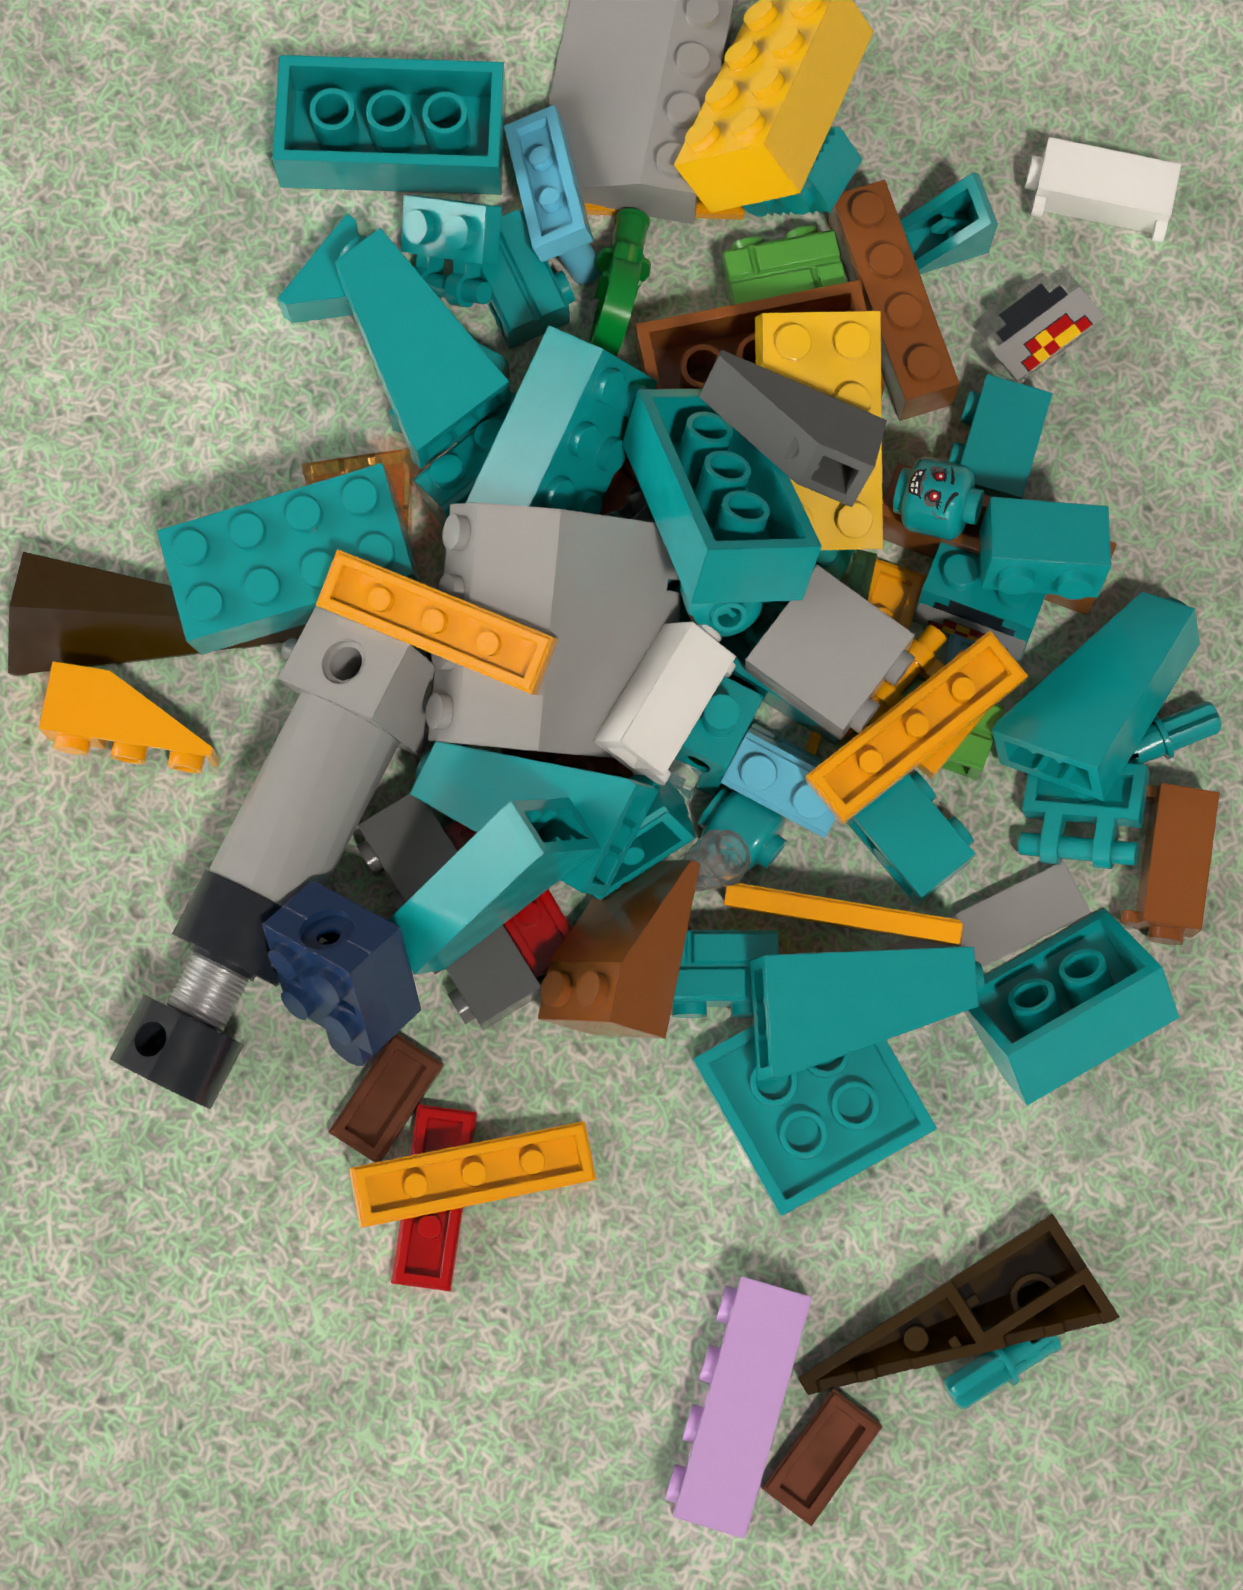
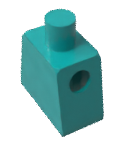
M724 676L668 769L671 773L670 776L714 797L763 702L764 696ZM687 756L698 758L709 767L700 766L691 761Z

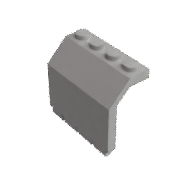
M488 503L450 504V513L443 527V543L446 547L444 575L440 579L438 590L558 638V642L537 695L529 694L431 653L435 672L433 693L426 707V721L429 726L428 740L614 758L595 744L593 739L663 625L679 623L681 592L667 590L668 580L680 581L656 523L554 508Z

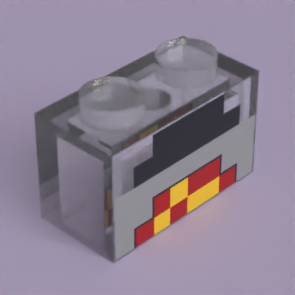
M1061 266L1048 277L1043 272L1033 276L1018 290L1017 296L1019 298L1006 308L1002 309L1000 305H995L982 314L973 325L975 331L969 350L990 375L1030 386L1096 337L1106 316L1066 268Z

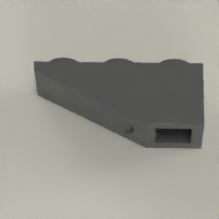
M720 351L699 397L796 484L852 507L875 468L887 420L726 351Z

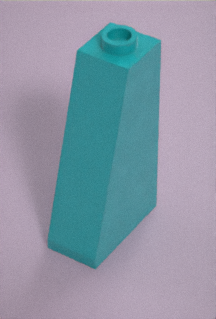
M381 228L368 237L361 235L354 238L342 249L340 258L335 261L340 284L413 460L422 469L474 430L480 423L511 402L509 381Z
M1142 591L996 722L992 729V734L1000 764L1104 801L1200 645L1195 608L1187 606L1175 598H1162Z
M436 741L432 750L422 757L417 766V780L410 795L475 832L481 830L511 801L569 798L601 848L560 881L581 893L606 896L659 789L627 778Z
M569 798L509 802L388 920L401 928L410 967L414 975L441 971L448 968L601 848Z
M974 946L764 955L750 961L758 1081H770L786 1077L979 1007L978 997L982 995L984 990V972L981 963L975 961Z

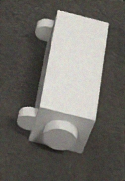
M1048 137L1042 157L1032 155L1028 168L1025 189L1035 191L1030 216L1042 218L1043 212L1046 211L1152 233L1151 241L1163 243L1168 221L1172 214L1181 164Z
M691 621L664 624L593 739V742L634 774L645 775L655 783L665 785L671 775L668 771L670 765L723 677H730L736 665L733 661L736 656L719 643L721 636L708 625H696Z

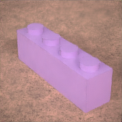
M743 1276L739 1279L737 1289L725 1286L716 1321L727 1325L720 1348L713 1345L708 1346L699 1380L710 1383L704 1406L691 1405L682 1440L693 1443L686 1467L674 1465L665 1496L666 1501L676 1503L673 1511L674 1518L745 1539L812 1297Z

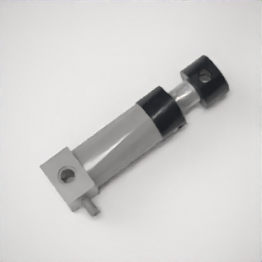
M318 606L313 610L299 639L289 638L282 646V656L287 662L278 679L300 696L209 870L204 871L172 932L174 936L191 944L190 950L195 953L190 955L189 964L183 970L184 974H181V979H178L179 983L175 984L176 988L173 989L174 993L170 994L171 998H168L167 1005L143 994L110 1057V1060L208 1109L212 1108L244 1044L221 1033L225 1031L224 1027L227 1026L226 1022L230 1021L229 1017L232 1016L231 1012L235 1011L236 1003L240 1002L241 993L245 992L244 988L247 987L249 980L253 982L256 977L275 987H278L280 983L276 969L268 957L270 949L262 924L312 880L326 887L396 749L399 747L421 757L430 741L428 740L429 726L426 721V707L433 693L435 672L433 663L406 642Z

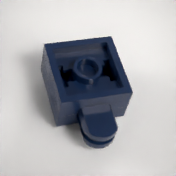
M313 880L262 924L270 949L268 957L276 969L283 991L281 993L283 1004L296 1018L300 1020L308 1018L324 1027L330 1046L347 1062L356 1066H363L421 1011L401 928L398 925Z

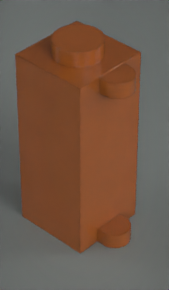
M1160 783L1159 786L1148 785L1146 801L1150 802L1136 911L1122 910L1120 923L1133 926V929L1148 931L1147 939L1151 942L1165 945H1182L1184 937L1192 938L1202 930L1220 792Z

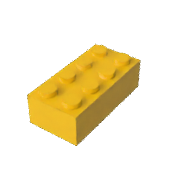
M760 0L746 11L743 18L744 22L732 46L724 56L725 61L713 85L707 91L705 102L693 126L686 133L685 143L674 163L676 169L710 213L795 195L801 192L874 33L853 0Z
M881 311L762 313L755 317L756 365L882 418ZM882 442L875 468L852 507L800 486L790 478L822 545L821 550L883 549Z

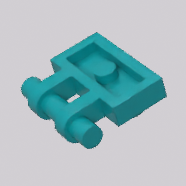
M404 195L401 252L417 254L416 271L440 298H445L450 305L467 308L471 307L474 303L484 305L490 301L492 288L488 282L480 281L481 264H498L502 206L422 195ZM444 259L453 260V273L449 276L443 275Z
M1127 763L1104 801L1028 774L1022 811L1026 818L1044 819L1042 834L1020 833L1018 840L1019 855L1040 857L1042 863L1059 865L1062 859L1090 861L1094 868L1113 869L1114 864L1136 866L1139 858V843L1117 841L1118 826L1142 828L1150 776L1147 765ZM1066 821L1096 824L1094 838L1065 836Z

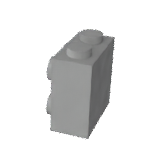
M817 565L813 570L803 600L789 601L746 658L745 671L836 738L842 740L850 728L860 733L873 717L880 704L872 698L887 680L895 686L909 669L915 656L909 653L908 650L911 648L915 635Z

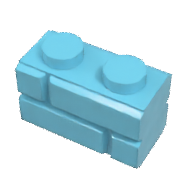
M753 723L721 783L825 838L836 817L805 781V776L825 760L785 739L779 742L776 741V734Z

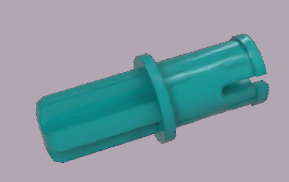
M1202 702L1163 719L1156 715L1128 763L1144 764L1161 756L1169 760L1174 757L1175 750L1217 734L1221 730L1222 724L1212 702Z
M1057 1335L1044 1337L1035 1344L1032 1343L1036 1340L982 1354L945 1379L944 1385L948 1395L960 1409H967L1007 1382L1012 1386L1019 1383L1018 1375L1052 1353H1057L1062 1349Z

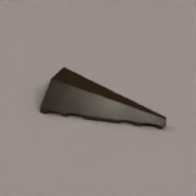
M23 552L9 606V675L26 676L31 673L51 671L53 661L87 667L200 654L186 642L171 585ZM306 624L220 650L261 647V645L282 643L292 637L299 639Z
M1051 1213L797 1378L806 1393L812 1395L824 1390L870 1381L882 1376L928 1367L1027 1341L1064 1334L1085 1327L1110 1323L1120 1316L1053 1213Z

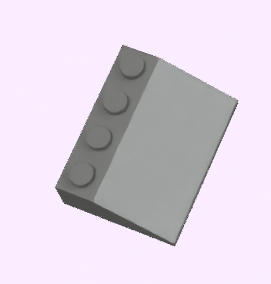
M570 0L548 107L555 104L563 118L584 203L605 206V208L615 210L635 208L646 213L648 217L694 224L699 197L676 169L674 163L685 143L686 133L693 126L705 102V95L713 85L725 61L724 56L728 50L732 30L734 0Z

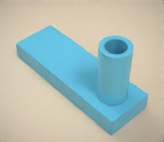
M554 104L504 126L534 252L541 263L558 256L574 282L589 284L596 280L601 272H598L595 267L597 254L590 244L594 240L562 116Z

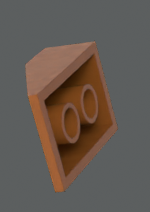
M693 860L660 861L631 881L623 883L620 888L603 899L598 900L594 896L549 961L547 975L541 986V1004L538 1019L597 1036L666 1039L700 863Z

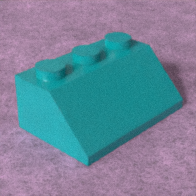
M1105 908L1098 910L984 976L983 993L978 997L979 1007L964 1012L1002 1077L1027 1106L1180 1018L1163 967Z

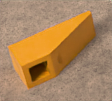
M52 662L39 730L48 740L54 741V749L73 755H88L89 747L106 749L107 741H113L110 757L125 763L145 764L147 750L150 747L169 750L170 755L167 766L177 771L202 773L205 756L212 766L219 767L220 758L212 746L110 670Z

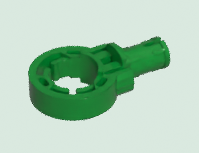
M624 208L617 212L610 247L600 250L596 256L595 267L602 275L594 297L599 300L593 319L589 343L608 351L616 357L624 340L637 292L642 282L646 281L651 271V263L643 254L646 234L650 227V219L646 213L635 208Z

